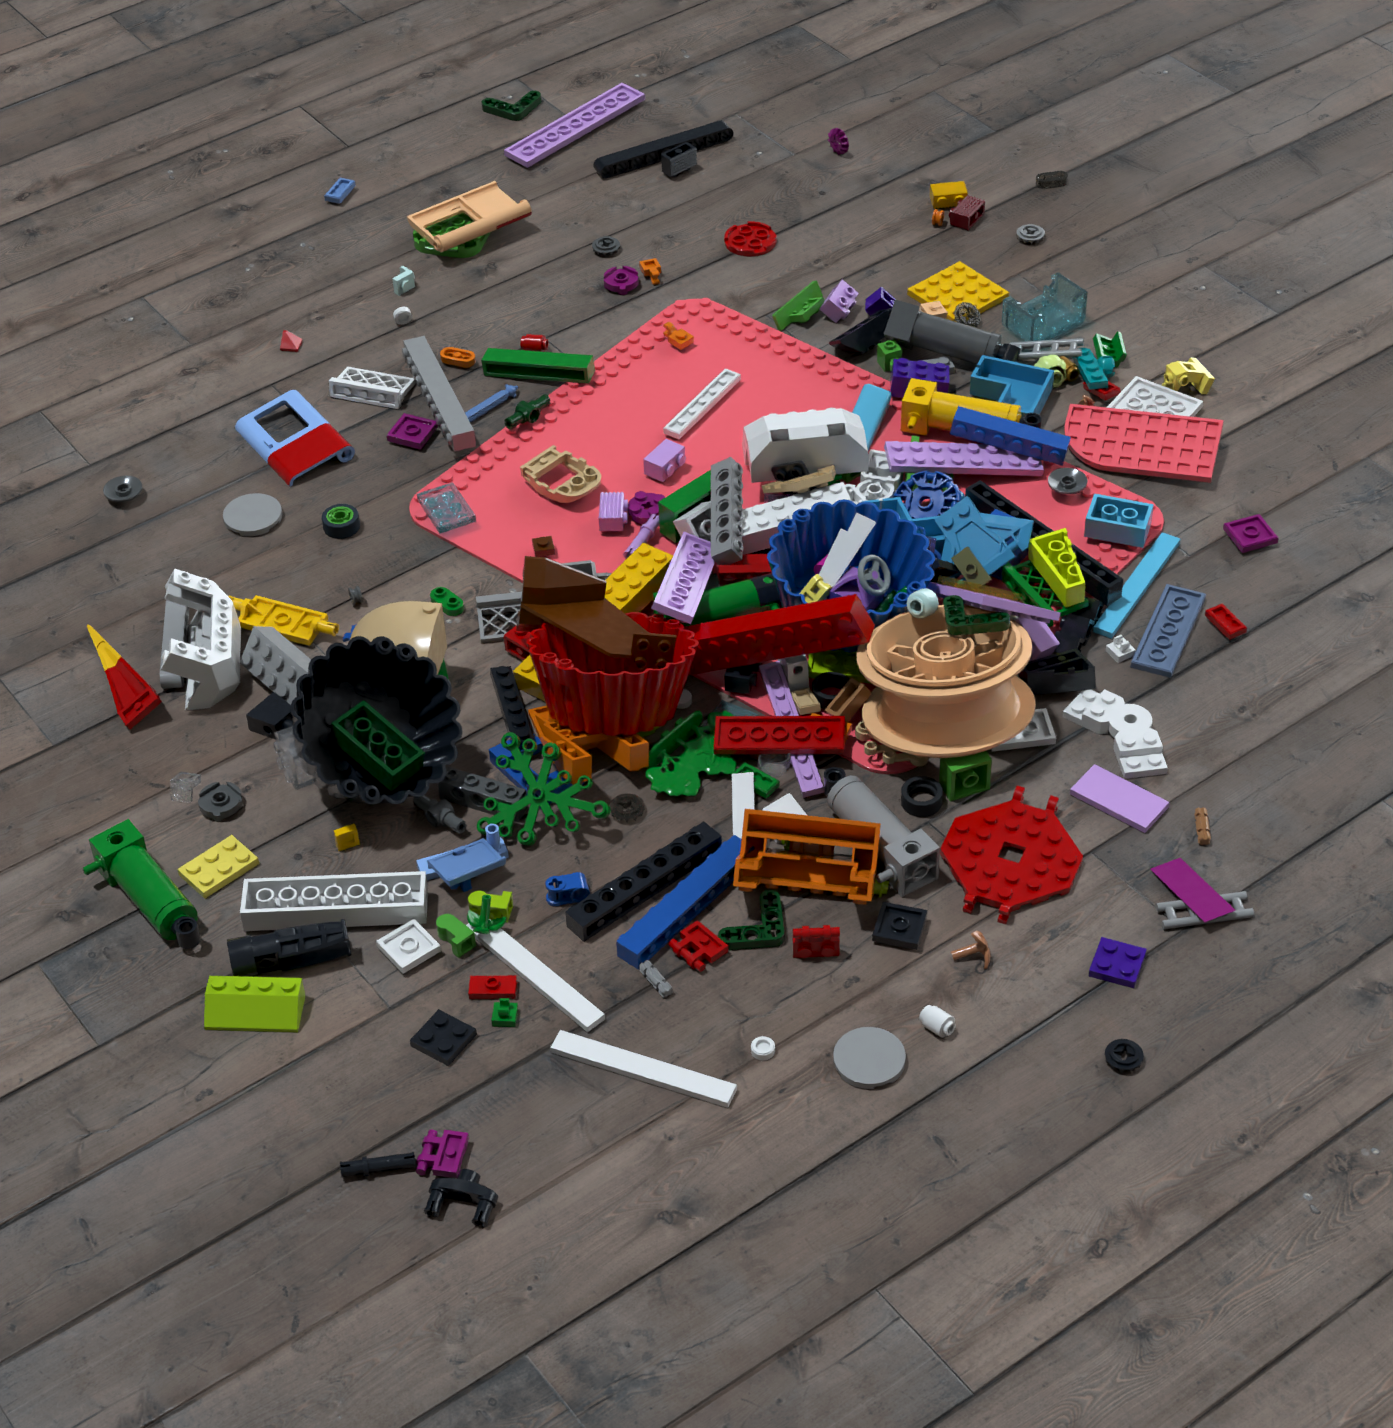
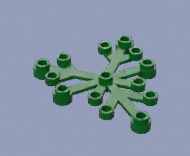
M508 732L503 735L501 744L512 753L515 760H511L505 755H500L496 759V764L501 769L510 768L521 771L530 787L528 795L512 805L498 802L492 797L486 798L484 801L485 809L500 812L491 818L483 817L479 819L477 830L486 836L485 829H482L484 822H487L488 825H497L504 821L499 826V834L504 838H509L513 833L512 826L516 813L530 805L525 826L518 832L517 839L524 846H532L537 840L536 832L533 829L540 807L545 815V823L548 826L556 827L560 822L558 815L554 814L548 801L557 804L566 821V829L573 833L580 829V823L574 818L569 807L592 812L594 817L601 820L606 819L610 815L611 809L604 801L591 803L571 798L582 790L591 788L592 779L586 775L579 777L576 784L561 793H552L551 791L563 784H569L572 780V775L568 771L562 770L555 779L547 783L552 762L558 760L561 756L560 747L552 742L543 746L542 755L544 759L538 780H536L529 766L533 753L537 749V743L532 739H526L522 744L524 749L522 754L519 749L521 744L519 736ZM509 737L513 739L511 744L506 743ZM532 742L533 747L528 750L527 744ZM552 747L553 753L548 755L547 750ZM506 758V764L501 766V760ZM563 774L568 775V778L565 781L561 780ZM584 779H588V784L586 786H582V781ZM537 790L541 791V795L539 797H535V792ZM490 801H494L492 808L488 807ZM601 805L603 807L602 812L597 813L596 809L598 806ZM554 816L555 822L550 824L549 819ZM571 822H576L574 829H570ZM508 827V833L503 835V828ZM528 832V839L523 840V834Z

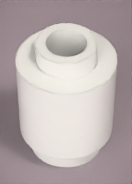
M927 1005L920 1013L919 1020L922 1022V1025L936 1035L943 1038L953 1033L955 1018L937 1006Z

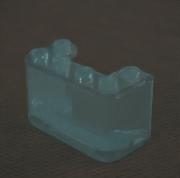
M1057 272L1051 275L1053 281L1049 286H1044L1042 295L1022 305L1011 296L1003 299L1002 325L1024 341L1051 340L1085 321L1088 292Z

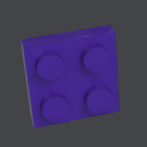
M1101 937L1088 976L1135 988L1147 949Z

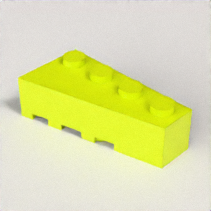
M1066 528L1031 538L1028 558L1063 605L1068 607L1084 602L1085 580L1080 566L1077 564L1075 552L1073 553L1071 541L1068 539V532Z

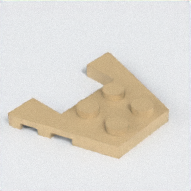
M835 465L818 469V472L788 481H776L762 485L763 493L790 491L804 493L809 491V487H825L829 481H833L835 478Z

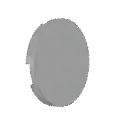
M260 493L246 494L232 500L223 511L224 524L228 530L240 533V536L262 535L269 532V529L277 523H280L282 508L279 501L270 495Z
M861 1027L851 1030L838 1040L834 1048L833 1063L836 1070L845 1082L858 1088L874 1089L876 1086L885 1085L889 1082L893 1083L901 1076L905 1068L906 1054L903 1044L895 1035L881 1028Z

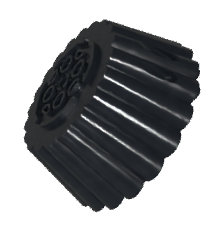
M356 636L349 640L348 645L343 643L331 644L326 651V656L320 655L311 659L308 674L300 676L297 680V697L291 703L295 751L302 758L303 770L307 774L313 775V781L317 787L327 788L332 797L346 798L351 803L400 804L407 797L423 796L427 793L429 784L439 783L445 778V766L452 764L457 759L458 751L454 743L458 742L463 734L462 726L456 720L461 712L460 705L454 697L450 696L452 691L450 681L445 676L437 674V667L433 660L424 656L418 657L414 647L406 643L395 646L392 640L384 636L376 637L372 642L363 636ZM363 700L425 752L423 769L392 792L330 739L331 723Z

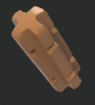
M1198 807L1195 809L1194 814L1198 843L1200 845L1210 844L1211 836L1209 833L1207 810L1204 807Z

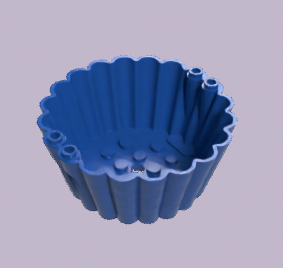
M842 499L836 501L833 505L828 502H818L811 507V510L798 509L793 513L792 519L781 521L778 525L779 533L772 535L769 539L771 551L767 554V559L782 607L806 604L804 595L799 593L811 578L815 576L814 566L829 554L840 529L848 531L856 513L875 521V526L846 570L849 566L858 568L860 561L865 556L876 555L886 563L890 571V586L885 595L893 589L898 592L904 586L907 587L906 593L899 592L894 596L893 604L889 606L886 612L880 613L872 609L867 611L875 624V629L887 620L907 612V599L910 594L920 589H926L932 580L934 571L931 566L935 561V555L927 549L929 540L925 535L916 533L917 526L912 521L900 519L899 514L892 509L879 510L878 506L871 502H860L856 505L850 500ZM873 561L867 562L864 570L872 568ZM879 566L880 578L884 580V573ZM859 645L833 649L830 651H837L839 649H842L845 652L853 653L858 650Z

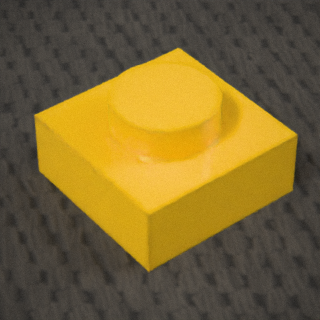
M355 824L333 830L338 851L360 845Z

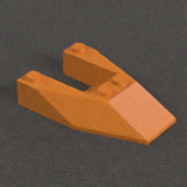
M547 705L528 709L530 719L543 746L552 742L560 747L561 756L558 760L553 761L559 772L566 770L572 775L570 783L573 785L583 775L592 779V756L586 752L592 748H599L629 771H638L640 768L649 766V742L637 734L626 735L621 733L609 736L603 733L588 734L585 731H574L569 726L559 725L557 720L552 719ZM552 747L547 750L549 755L553 753ZM563 774L562 777L567 780L568 775Z

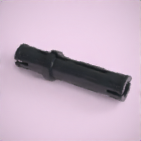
M414 1152L375 1158L364 1156L360 1160L340 1161L341 1178L362 1174L365 1177L369 1176V1173L416 1168Z

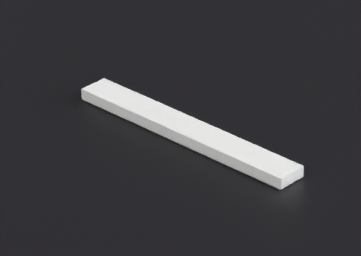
M469 923L466 925V926L469 927L472 931H473V929L475 928V927L471 926ZM501 928L496 931L489 930V934L474 932L476 940L586 1032H589L605 1020V1014L504 930Z
M562 1030L559 1031L550 1047L551 1053L726 1108L729 1107L737 1091L736 1084Z

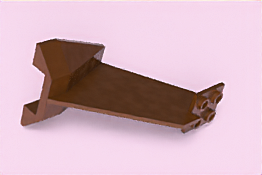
M525 556L523 588L516 631L531 632L542 628L541 625L548 622L609 657L629 659L628 671L643 672L647 668L661 669L665 667L666 663H673L676 635L656 634L646 631L605 598L607 584L605 580L545 557Z

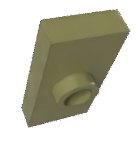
M968 546L951 558L975 592L992 580Z

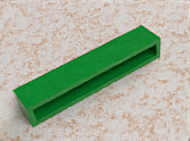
M488 348L481 360L484 376L589 383L595 372L593 355Z

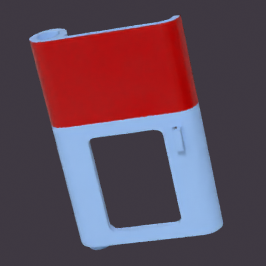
M290 390L240 418L235 425V430L289 487L293 485V481L332 457L336 456L339 461L348 462L355 454V449L296 390ZM286 405L292 408L308 424V427L278 443L256 420Z

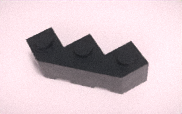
M1085 597L1089 601V606L1062 617L1060 621L1061 632L1056 631L1054 635L1060 643L1054 650L1055 653L1075 648L1081 652V646H1086L1091 637L1092 627H1094L1101 616L1104 606L1103 602Z

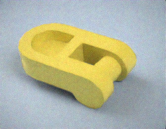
M816 574L799 594L804 595L807 603L822 601L830 594V590L833 587L828 583L825 584L823 578ZM816 587L820 589L817 594L813 592Z

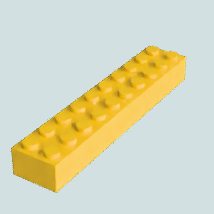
M642 543L605 580L607 582L605 598L625 614L641 612L653 600V593L659 591L673 555ZM529 655L513 670L517 687L545 701L531 656Z

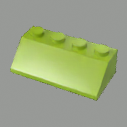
M209 976L205 991L204 1029L298 1033L305 1001L302 978Z

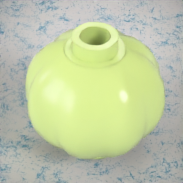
M1057 355L1043 356L1034 365L1054 370L1053 388L1059 387L1066 379V363ZM1056 366L1061 367L1063 369V371L1065 372L1064 376L1056 368Z

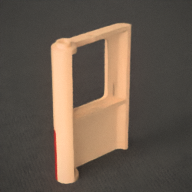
M493 181L407 216V220L410 226L434 246L436 250L444 252L531 216L532 210L527 200H521L517 204L499 189L496 181ZM461 213H465L475 221L443 235L433 236L425 229Z

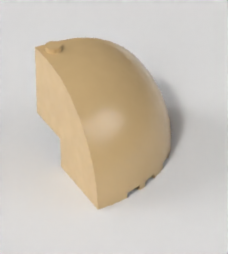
M404 601L376 608L357 623L350 640L356 636H363L372 642L374 638L384 636L392 640L395 646L402 643L409 644L414 647L418 657L424 656L433 660L438 674L447 649L442 603Z

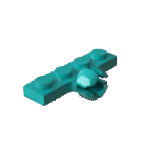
M1079 348L1082 350V356L1072 357V359L1078 366L1089 390L1108 388L1107 378L1115 375V372H1113L1115 367L1113 357L1108 355L1096 359L1090 349Z

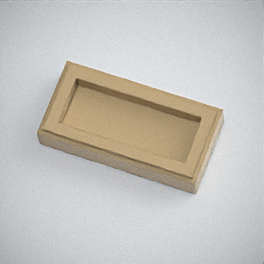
M810 688L791 691L795 707L800 715L821 711L820 703Z

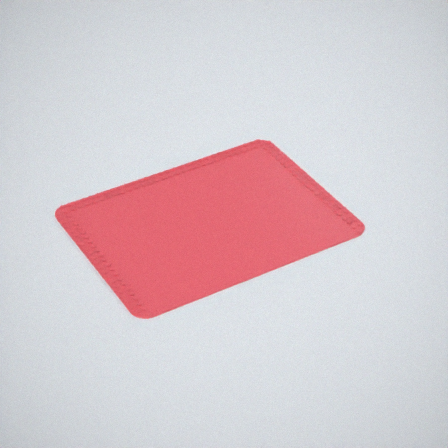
M709 298L677 300L594 361L595 372L589 383L565 382L549 394L551 404L541 410L540 416L535 423L527 421L523 424L520 423L511 430L506 427L418 491L410 502V516L420 528L523 583L525 556L535 557L532 539L552 536L555 555L542 557L559 563L591 560L595 563L596 573L607 572L612 574L626 560L623 553L638 535L643 524L632 520V516H629L628 511H624L627 512L628 521L627 524H624L623 531H599L601 492H623L624 500H628V503L635 497V493L639 491L662 494L667 497L711 470V465L732 457L743 469V509L784 498L782 492L763 493L762 485L776 482V480L751 482L749 465H745L742 447L743 428L757 419L772 413L779 415L792 411L799 413L812 409L816 411L826 410L827 408H842L852 412L865 384H872L890 391V381L722 304L711 301ZM671 322L677 331L682 328L694 336V343L682 350L678 349L668 342V337L663 334L667 329L663 325ZM724 369L741 374V380L680 439L663 433V428ZM892 396L889 408L870 449L885 452V441L910 442L912 435L920 437L919 442L983 443L950 435L949 430L932 427L929 428L927 436L901 431L903 398ZM665 439L685 446L686 461L672 476L661 482L644 474L643 459ZM554 445L560 453L566 450L577 459L582 457L587 460L588 466H594L601 473V484L595 490L576 501L561 503L538 493L521 476L520 467ZM1041 460L1044 469L1043 476L953 474V483L957 484L959 490L964 494L967 487L981 480L1053 531L1066 528L1068 539H1070L1072 544L1117 575L1160 535L1163 529V514L1153 501L1065 461L1062 466ZM561 463L537 480L547 484L550 489L554 490L577 474ZM1074 468L1083 472L1088 482L1083 491L1067 495L1052 490L1048 484V477L1054 470ZM860 476L848 483L843 479L837 481L844 482V485L852 484L856 487L860 483ZM1094 493L1154 504L1152 523L1144 548L1084 537L1085 520ZM923 500L921 506H928L931 500ZM658 526L655 530V535L646 544L674 555L679 542L675 543L661 534L660 526ZM1028 555L1019 564L1028 561ZM715 562L712 572L713 574L716 573L719 579V565ZM1020 571L1018 573L1026 575L1027 571ZM963 575L959 576V577L957 578L958 581H959L960 579H962L964 576H963ZM990 576L992 578L990 582L976 591L1022 603L1002 580ZM970 584L963 587V589L974 591ZM1085 591V597L1094 599L1093 596ZM1057 596L1054 597V600L1060 601ZM937 597L939 605H943L944 598ZM653 600L640 613H644L648 617L654 614V610L651 609ZM1051 606V608L1054 611H1058L1063 608L1058 606ZM1062 617L1059 618V621L1053 620V626L1049 627L1054 635L1056 631L1062 629L1060 628ZM805 654V656H806V658H807V661H808V659H809V654ZM777 660L762 662V665L776 662ZM726 669L692 675L766 716H775L760 672L756 673L757 683L756 686H752L750 694L725 691L724 675ZM809 678V688L811 691L814 678ZM862 683L870 692L877 687L872 683ZM828 687L821 690L822 693L827 695H837L841 691V689L836 687ZM862 705L848 721V723L852 724V730L844 745V754L838 755L863 769L879 774H899L916 768L917 766L913 765L910 760L886 764L883 762V753L867 755L864 752L865 743L868 741H874L877 745L883 744L873 738L867 741H861L856 738V726L859 722L863 721ZM821 709L820 712H814L818 715L829 716L824 709ZM798 713V715H799V716H810L811 713H809V714H804V715H800V714Z

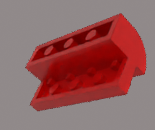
M742 554V560L736 563L719 565L720 586L772 573L767 554Z

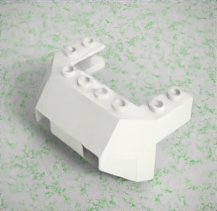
M827 408L826 410L819 411L812 409L799 413L792 411L779 415L772 413L757 419L743 428L742 447L745 465H749L752 483L775 481L771 472V468L774 465L800 460L805 463L810 474L831 465H835L836 474L868 471V448L860 416L842 408Z
M174 569L165 585V600L196 609L197 612L189 624L188 643L171 638L169 651L164 650L162 654L163 665L161 670L186 678L185 710L211 708L233 693L240 683L241 625L233 601L214 581Z

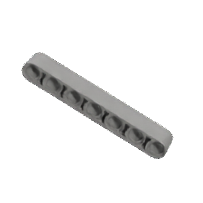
M166 600L160 664V685L162 689L184 686V677L162 671L161 666L163 665L162 654L164 650L169 651L171 638L187 643L190 607Z

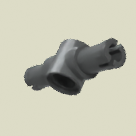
M425 795L413 798L414 805L424 810L425 816L432 826H448L458 834L465 831L466 822L455 815L452 805L446 799H441L438 802L435 799H429Z

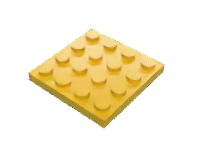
M960 261L907 289V295L921 304L940 301L948 312L946 319L958 323H964L1009 298L1007 290Z

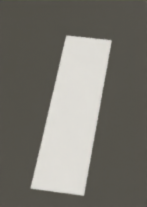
M753 772L732 774L733 835L741 839L744 810H754Z

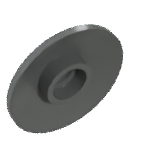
M1074 468L1054 470L1048 477V484L1052 490L1067 495L1083 491L1088 482L1086 475Z
M119 476L108 481L103 488L105 497L111 501L125 502L134 499L141 493L142 483L133 476Z

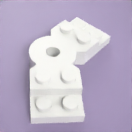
M870 449L868 454V471L861 472L860 483L856 487L852 484H846L845 487L851 501L856 505L862 501L879 499V510H881L883 499L893 498L896 489L903 481L904 472H890L886 453Z
M1089 689L1082 690L1063 711V718L1099 735L1108 734L1109 731L1115 738L1113 749L1124 779L1167 774L1168 767L1162 754L1163 746L1156 730L1151 729L1152 716L1142 706L1125 704L1122 697L1105 689L1101 694Z

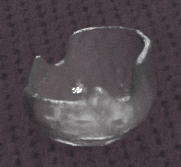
M790 753L787 756L785 754H761L758 757L759 770L772 777H781L790 768Z

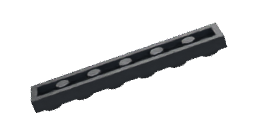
M511 666L490 668V676L507 732H512L519 736L521 740L519 749L522 750L523 742L526 739L534 740L512 668ZM532 742L527 744V749H531L533 747Z

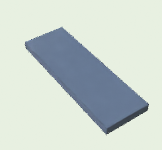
M1166 584L1133 656L1130 668L1171 678L1204 604L1206 594Z

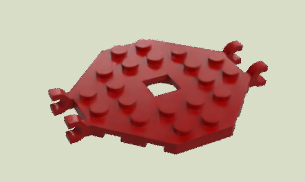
M1016 786L1011 801L954 819L940 848V855L943 860L947 861L956 881L960 882L964 888L965 897L963 902L965 904L963 912L971 914L976 901L999 908L998 913L1000 915L997 922L1007 924L1011 912L1019 910L1020 906L1028 903L1034 905L1049 900L1050 896L1056 894L1062 896L1070 892L1083 862V855L1055 815L1058 810L1057 803L1059 797L1050 795L1046 810L1023 804L1025 788ZM1010 846L1021 849L1024 853L1020 862L1017 863L998 857L1002 848Z

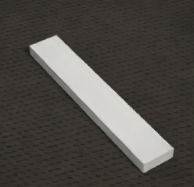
M724 369L663 428V433L680 439L741 380V374Z

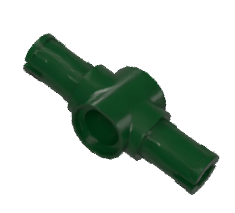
M544 394L537 400L530 402L520 401L515 408V413L504 420L506 428L511 430L520 423L523 424L527 421L535 423L540 416L541 410L551 404L549 396Z

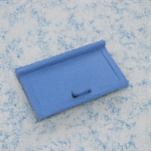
M483 838L429 859L427 863L428 868L433 869L450 887L505 865L506 857H501Z

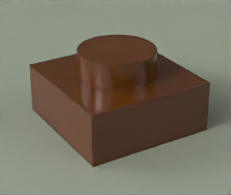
M552 536L532 539L535 557L555 555Z

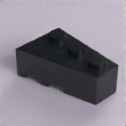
M1077 648L1029 661L1019 673V678L1030 687L1034 695L1096 689L1095 666Z

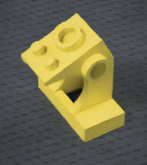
M1190 358L1188 362L1176 361L1166 365L1162 386L1178 391L1181 386H1186L1191 382L1201 394H1208L1215 378L1196 358Z

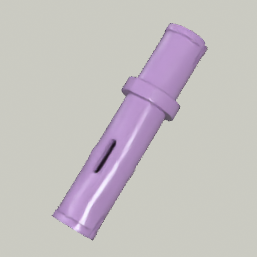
M652 514L646 524L640 527V532L623 553L625 559L642 543L646 544L655 535V530L659 526L658 515Z

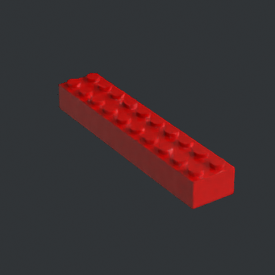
M853 594L685 626L684 630L694 632V639L699 642L688 675L866 644L870 641L875 624L858 595Z

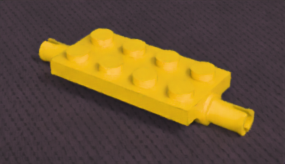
M257 595L252 600L228 596L233 601L235 610L240 611L238 619L241 628L252 631L253 626L273 627L287 640L308 646L311 645L320 632L335 637L339 631V624L327 622L328 614Z

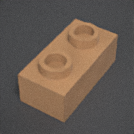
M851 677L825 711L829 716H845V722L848 723L872 693L864 684Z

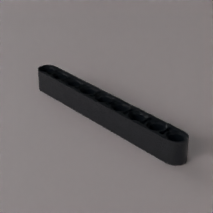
M720 120L599 157L595 160L593 167L602 178H611L661 162V153L669 151V149L677 147L682 143L688 142L696 147V151L729 141L733 137L734 132L724 121Z

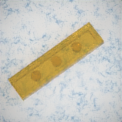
M941 575L938 576L937 580L939 584L1018 602L1022 595Z

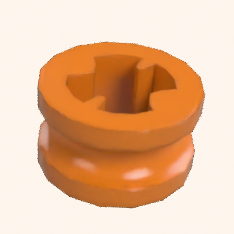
M935 209L932 216V225L937 223L939 226H942L944 210L939 212L938 209Z

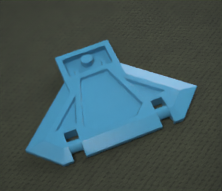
M966 496L935 519V522L946 537L941 560L954 564L951 558L968 546L987 573L991 575L1016 557L1013 553L1014 550L1020 548L1023 552L1029 547L1034 520L980 513L972 500ZM1013 538L1014 541L1008 545L1007 541ZM960 570L959 573L937 582L938 584L961 589L969 584L965 577L958 581L957 578L962 575Z

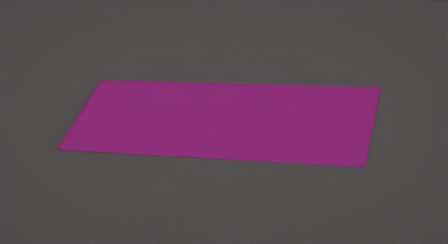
M1181 858L1150 869L1204 922L1236 911Z

